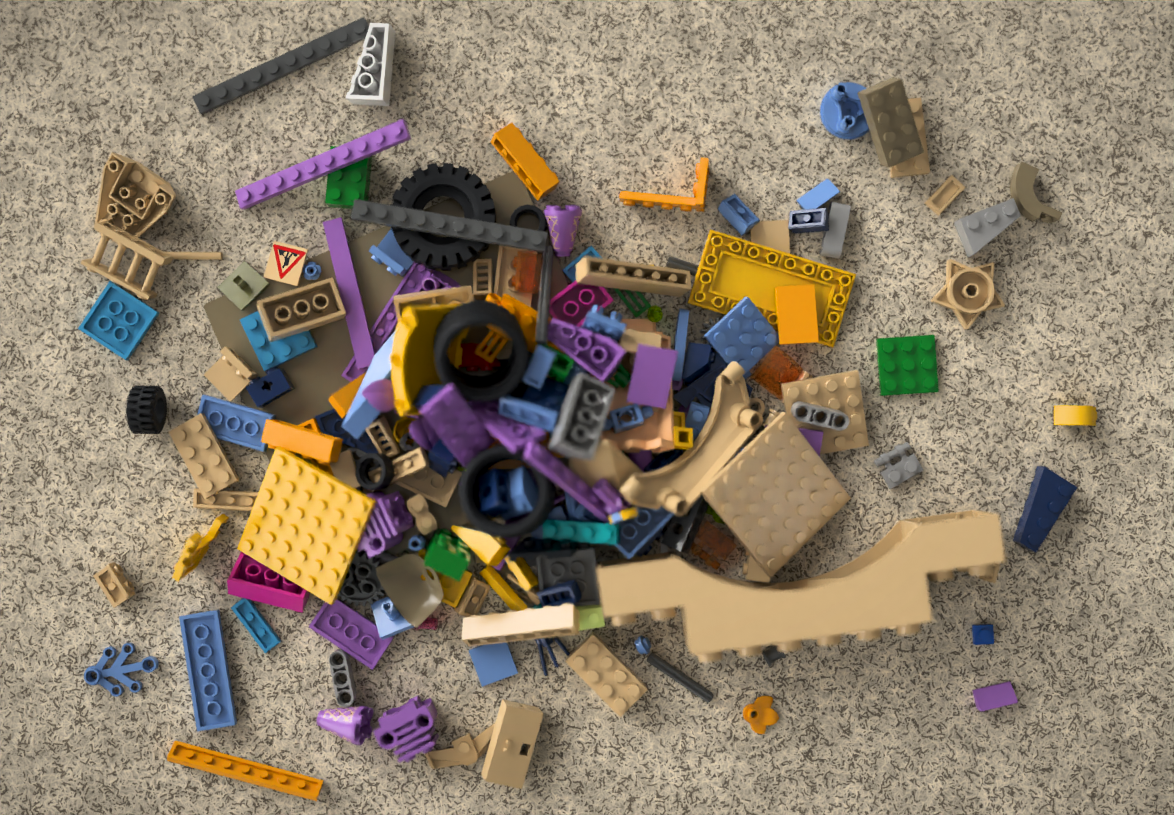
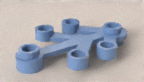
M129 642L122 646V651L111 668L103 669L108 660L116 655V649L109 646L103 650V655L96 666L88 667L85 670L84 680L89 685L100 684L110 691L112 696L117 697L123 693L124 689L122 685H114L105 678L112 676L129 687L131 692L136 693L142 689V683L139 680H132L123 673L138 670L150 673L158 668L159 662L156 657L148 656L142 662L122 666L128 655L135 651V645ZM127 645H129V646L131 647V651H130V652H127V651H126V646H127ZM108 649L112 650L111 656L107 654ZM149 660L154 662L153 667L148 665ZM92 672H96V679L92 677ZM134 683L138 684V690L133 688ZM115 687L119 688V694L114 692Z

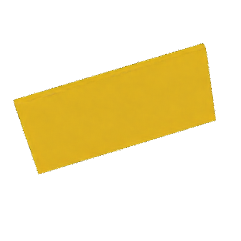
M710 229L687 303L726 315L746 296L750 298L774 330L778 331L775 287L814 285L818 343L834 348L856 274Z

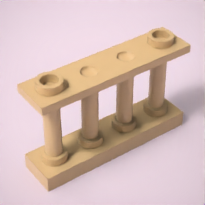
M107 221L97 222L94 230L100 232V242L93 259L82 260L81 264L86 266L90 272L99 273L135 292L141 299L155 298L158 293L150 290L160 266L171 264L173 256ZM109 239L117 241L118 248L110 267L101 264L100 261ZM126 248L134 250L135 256L127 276L118 273L117 269ZM147 257L151 260L152 265L144 284L141 285L133 280L142 258Z

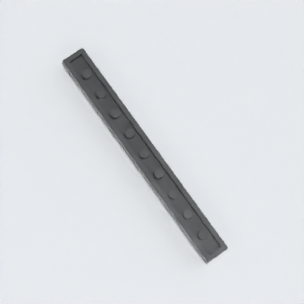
M362 17L192 96L199 113L203 115L365 40L369 25L365 17Z
M354 199L351 219L355 221L542 253L545 252L548 232L357 199Z

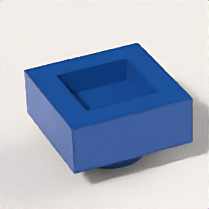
M993 624L972 625L974 645L994 644Z

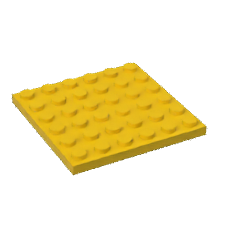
M277 447L237 549L332 605L336 602L377 501L282 447Z

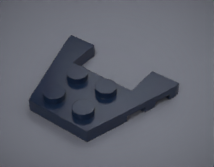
M722 364L673 395V399L684 408H687L699 393L712 404L716 379L726 366ZM746 383L748 395L750 398L753 388Z

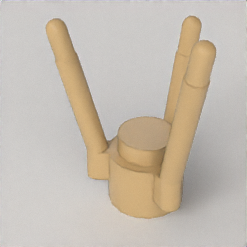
M511 574L507 575L509 579L520 586L518 579ZM539 584L527 590L526 595L514 590L519 597L525 599L530 604L534 603L537 606L540 603L537 592L540 591Z

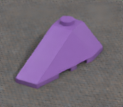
M552 318L548 324V340L601 382L610 380L626 353L625 349L611 338Z

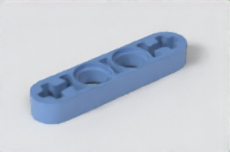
M679 308L674 342V350H677L678 354L672 376L673 381H681L689 318L688 309Z

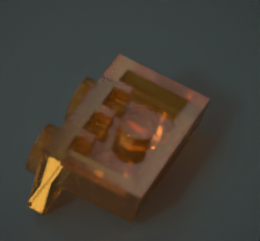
M518 251V255L514 256L513 268H516V275H512V287H515V292L539 294L541 254H528Z

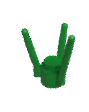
M620 364L619 369H617L618 372L613 376L616 380L610 379L606 381L616 389L619 386L624 388L631 380L630 373Z

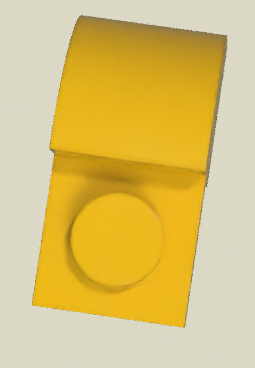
M1076 405L1054 406V425L1096 426V407Z
M673 411L674 449L688 450L693 448V428H685V412Z

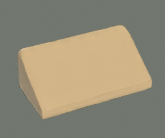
M351 450L341 452L338 462H330L333 476L357 489L361 485L358 483L355 475L356 464Z
M472 576L454 610L465 617L477 615L491 586Z

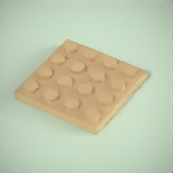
M858 370L781 383L785 413L797 428L823 431L820 454L869 446ZM802 401L840 410L848 416L849 425L844 430H835L801 422L792 415L791 407L795 402ZM805 407L798 409V416L805 413ZM823 411L817 413L816 420L823 418ZM842 416L836 417L834 422L835 424H840Z

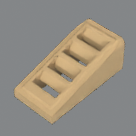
M492 258L477 259L473 262V296L476 300H485L490 292L494 293ZM488 266V269H478V267ZM481 274H488L485 277H478ZM478 282H488V284L478 285Z
M385 416L374 419L367 427L366 432L378 452L389 458L400 453L399 446ZM386 439L388 440V442H387V443H384V444H382V442H381V441H384V440H386ZM392 447L391 450L385 451V448Z

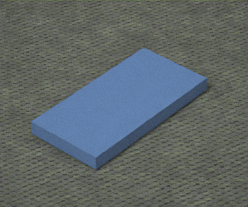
M202 395L197 415L200 413L205 414L218 439L267 452L268 444L261 442L266 419H275V414L209 395Z

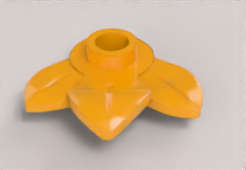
M760 696L755 700L754 704H748L743 709V717L750 723L751 729L755 733L765 734L766 725H774L779 720L777 712L771 709L773 697ZM755 711V715L751 717V712Z

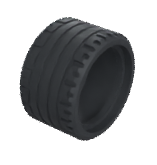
M481 300L469 301V303L464 302L444 315L443 320L439 322L436 328L433 346L436 370L445 387L449 384L453 385L464 400H471L472 402H491L494 399H500L502 396L505 397L507 393H511L519 385L518 383L522 381L529 360L527 343L522 328L515 316L503 306H498L497 303L486 300L485 302ZM476 325H489L506 333L512 340V351L503 367L494 373L484 376L469 375L457 369L449 360L448 349L454 338L464 329Z
M505 445L492 446L490 449L486 448L479 452L476 457H473L467 464L466 470L463 471L460 479L461 485H459L460 504L462 505L463 512L467 514L466 517L482 532L496 537H520L538 529L549 517L548 515L551 513L555 503L556 487L550 478L524 458L526 449L513 453ZM507 459L526 463L533 470L539 485V497L532 513L524 520L511 525L497 523L489 518L488 515L480 513V502L477 494L479 488L478 477L483 475L492 465Z

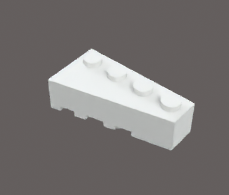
M370 23L363 44L364 49L361 57L358 59V67L355 76L353 75L350 91L346 95V99L352 104L389 106L396 32L390 24Z

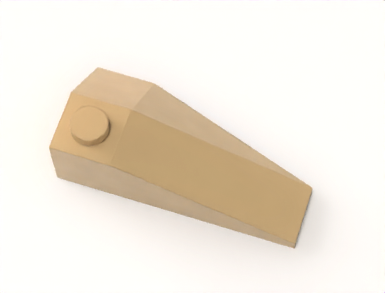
M471 285L396 295L393 299L398 324L407 307L462 304L474 301Z

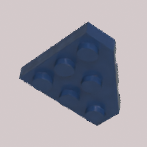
M335 409L315 416L321 433L343 439L342 443L360 449L365 453H379L366 430L356 439L341 427L346 417L342 419ZM386 439V440L381 441V442H382V444H384V443H387L388 440Z

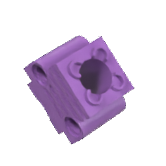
M381 491L366 494L377 502L357 549L358 551L365 549L369 558L401 543L403 539L402 532L414 527L413 518L408 513L404 498L400 495L399 491L386 496Z
M417 695L403 706L391 708L384 712L383 716L378 719L380 728L374 730L373 733L382 748L392 749L397 746L394 753L395 755L400 754L398 757L399 763L404 760L409 762L416 758L415 754L421 751L427 753L434 748L433 746L436 744L439 735L438 733L433 735L435 727L431 726L437 718V710L431 698L421 701L419 695ZM422 715L427 716L429 720L424 719Z

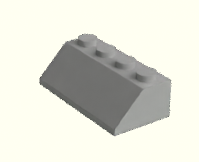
M582 372L572 378L548 449L565 457L593 460L615 388Z

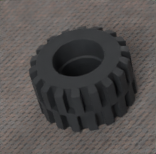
M133 386L126 402V419L129 429L134 434H160L167 416V401L161 386Z

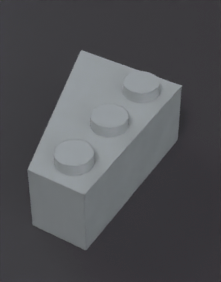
M1014 198L954 222L967 257L978 252L1021 216Z

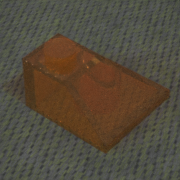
M775 345L750 378L781 400L783 398L781 383L796 381L803 369L791 356Z

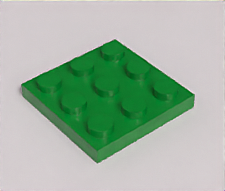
M935 335L876 339L880 396L939 392Z

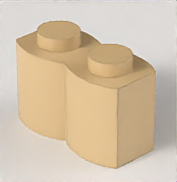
M418 494L406 501V509L414 518L415 527L422 536L437 529L436 520L428 512V505L423 496Z

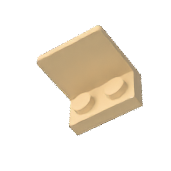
M225 346L220 351L223 356L204 376L229 401H233L258 374L232 348Z

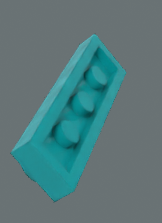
M546 519L543 523L542 539H569L575 542L616 545L619 544V524Z

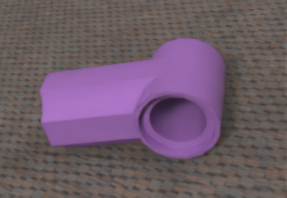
M606 479L598 480L593 486L592 491L605 503V508L610 515L631 507V504Z

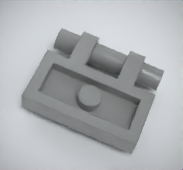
M908 442L902 445L898 444L892 451L884 452L879 455L878 459L874 460L877 467L883 464L886 467L880 474L889 489L923 471L914 453L909 456L905 454V451L911 449ZM899 456L901 460L892 465L890 460Z

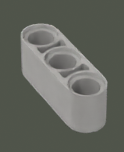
M831 201L829 206L830 213H828L829 231H824L821 243L823 248L819 253L821 256L835 259L840 258L851 209L850 205Z
M802 401L795 402L791 407L792 415L801 422L835 430H844L849 425L848 416L840 410ZM805 407V413L798 416V409ZM823 411V418L816 420L817 413ZM842 416V422L835 424L836 417Z
M337 649L330 655L329 665L337 703L342 707H348L356 700L357 691L350 656L342 649ZM336 654H340L343 656V663H339L336 661ZM340 673H344L347 676L346 682L339 679ZM343 692L351 695L350 701L343 698Z

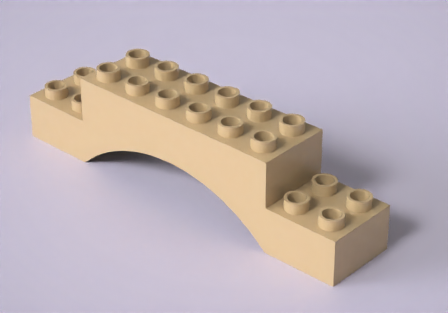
M970 510L899 520L885 537L853 561L833 571L792 582L762 583L727 578L691 564L674 552L596 563L603 617L612 616L613 625H626L637 622L635 613L650 611L653 620H662L676 617L675 607H680L685 644L691 655L695 654L698 656L699 662L705 663L722 660V651L730 649L738 651L739 657H751L762 654L761 645L766 644L777 645L778 651H794L802 648V639L811 638V640H817L819 646H831L842 643L841 634L846 633L857 635V640L881 638L880 629L882 628L896 629L898 635L920 633V623L933 622L926 577H929V581L954 579L953 569H957L958 572H968L969 576L988 575L994 573L992 564L1006 562L999 513Z

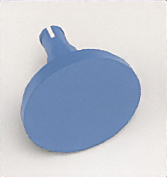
M841 82L825 94L820 106V117L824 127L832 135L849 140L859 138L869 131L857 93L866 89L864 86L857 83Z

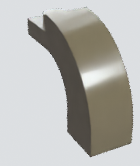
M1020 162L1015 166L1010 180L1011 198H1014L1019 212L1032 222L1039 219V217L1045 223H1054L1060 220L1062 212L1042 204L1034 194L1033 185L1039 169Z

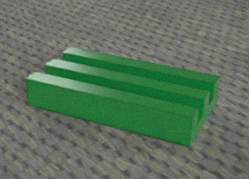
M613 288L636 318L651 307L641 292L635 291L645 304L644 307L641 306L630 290H625L639 308V311H636L619 289Z

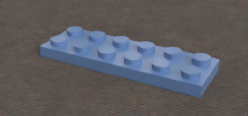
M219 609L179 616L197 732L236 725L237 718Z

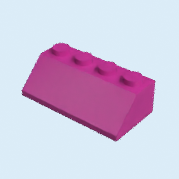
M243 552L240 553L227 579L229 595L303 613L310 595L309 591Z

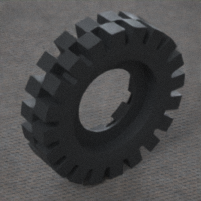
M437 163L429 164L426 170L422 171L420 167L413 171V176L410 179L406 176L400 183L402 187L400 190L396 189L392 197L394 202L390 204L392 206L423 211L426 204L432 199L446 196L455 199L462 206L464 218L491 223L496 222L494 202L486 184L483 185L481 179L475 173L473 175L470 174L467 168L462 166L454 168L451 163H443L441 167H438ZM391 227L394 237L403 252L410 256L411 260L415 263L423 264L426 268L432 270L441 268L442 271H451L452 267L463 268L467 266V262L477 260L480 257V253L486 251L490 245L489 243L454 237H437L431 233Z

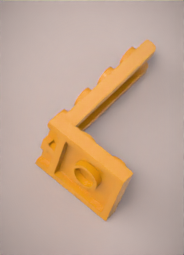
M701 158L700 163L696 164L695 175L698 182H694V198L621 191L619 199L626 206L642 204L643 207L654 208V205L666 210H672L673 207H676L686 212H691L692 209L704 212L710 169L709 158Z

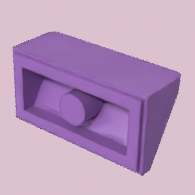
M1010 681L972 690L976 708L979 711L1018 703Z

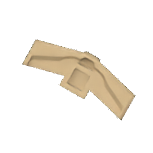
M496 722L474 739L468 733L452 740L453 747L432 750L425 753L430 767L438 769L456 765L468 766L477 762V759L488 751Z

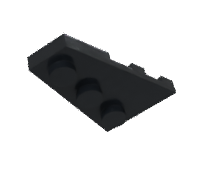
M526 537L508 554L509 562L517 561V557H527V560H535V558L540 556H546L547 559L568 558L577 552L579 545L578 542L569 539L553 540L552 538L535 539L534 537Z

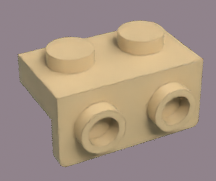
M115 562L106 565L104 569L93 575L113 608L136 595L133 591V584L126 580L122 567Z

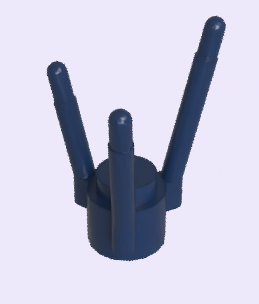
M558 637L535 639L544 676H547L548 673L542 645L547 647L556 668L559 665L550 646L553 643V639L566 655H570V652Z

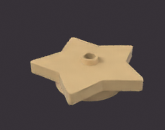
M952 259L947 260L946 284L931 299V302L953 310L964 330L970 328L981 312L1004 307V302L994 289V262L970 268ZM966 289L970 290V295L967 294Z

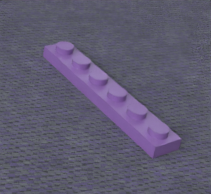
M531 440L527 443L524 458L604 523L610 522L608 516L611 515L607 512L605 503L592 491V487L537 442Z

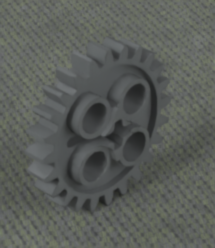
M357 549L338 596H341V602L347 599L348 605L353 601L355 606H358L359 602L366 606L367 601L373 604L374 599L379 601L380 596H384L385 590L376 572L377 567L385 564H380L381 557L375 559L372 556L369 558L366 550L364 553H361Z

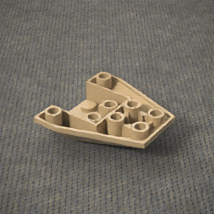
M111 152L103 168L94 228L97 222L107 221L139 238L169 211L176 194L170 183L140 162Z
M599 440L593 460L569 457L568 469L592 488L598 480L604 478L618 491L633 473H643L640 468L608 440Z

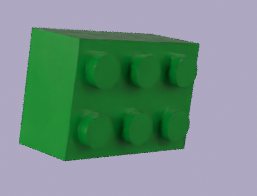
M330 146V150L336 148L337 146ZM372 156L328 174L326 205L333 208L353 209L354 199L368 201Z
M437 528L426 547L423 565L456 581H460L470 562L471 548L460 537L451 535L452 532L449 530Z

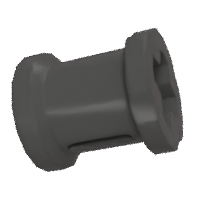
M777 645L767 651H762V655L769 667L778 659L786 658L783 651H778Z

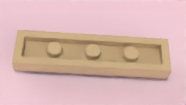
M424 448L413 450L392 461L394 477L389 485L430 466ZM381 467L368 473L373 483H377L380 479ZM362 487L363 492H364L365 495H366V494H369V493H372V492H375V491H379V490H367V489H365V488Z

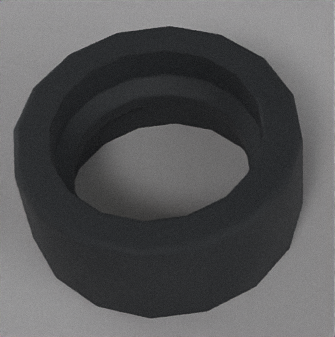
M520 206L511 215L510 226L517 227V220L522 214L533 213L540 222L537 231H546L545 215L536 206Z
M367 453L358 460L355 475L358 483L367 490H382L392 482L394 466L390 458L382 453ZM373 460H377L382 469L381 477L377 483H373L368 475V468Z

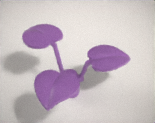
M387 379L376 380L361 392V395L378 411L388 412L394 408V413L400 417L395 407L392 381ZM419 415L407 416V418L418 419L410 423L409 429L413 439L420 446L431 451L439 440V435L425 417L421 418Z

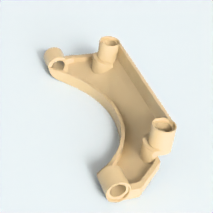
M732 361L717 377L711 410L701 432L693 442V448L686 450L675 461L658 470L646 473H633L618 490L630 504L652 509H659L663 506L666 510L678 516L685 515L700 497L701 493L699 491L730 462L753 433L762 425V414L751 410L748 406L750 399L745 379L742 376L745 373L742 366Z

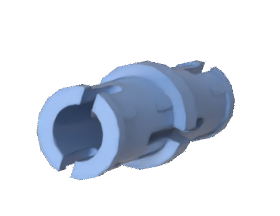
M414 535L408 544L410 549L421 550L424 548L426 538L422 535Z

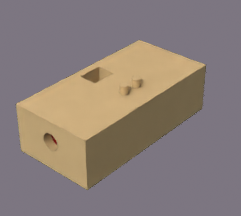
M502 699L481 772L485 782L519 789L523 788L544 714L538 707Z

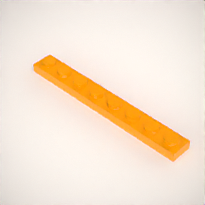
M174 741L167 756V761L314 801H317L323 786V780L179 741Z

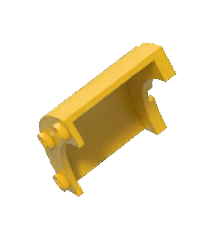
M461 304L407 307L401 316L394 337L392 354L390 355L395 407L400 417L422 414L411 405L422 385L443 384L440 376H438L435 365L434 335H436V328L439 322L443 320L444 315ZM470 327L460 332L451 342L448 349L449 360L457 369L458 365H462L463 348L460 347L462 338H466Z

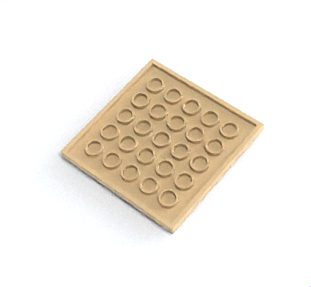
M785 412L780 413L699 491L769 577H772L851 499Z

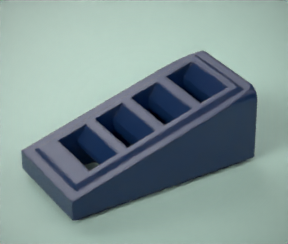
M576 580L567 581L537 592L542 608L544 606H561L565 603L575 604L582 597ZM546 595H549L550 600H551L550 603H549V601H548Z

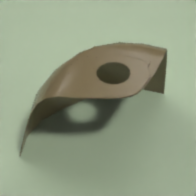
M407 554L377 567L376 572L383 589L394 606L412 626L417 628L438 607L444 593L436 572L423 565L424 560L419 555ZM427 570L431 571L434 575V580L429 577ZM421 575H423L426 578L425 581L421 579Z

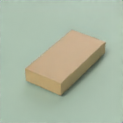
M951 175L925 204L939 216L965 187Z

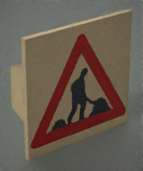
M274 241L264 278L298 286L300 278L304 276L302 272L303 267L307 265L308 249Z

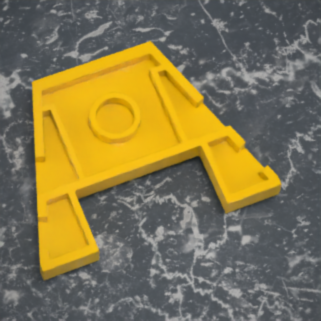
M221 514L217 517L204 537L196 532L187 539L180 559L174 567L175 571L172 578L179 582L197 568L210 548V542L220 533V526L229 519L228 516Z

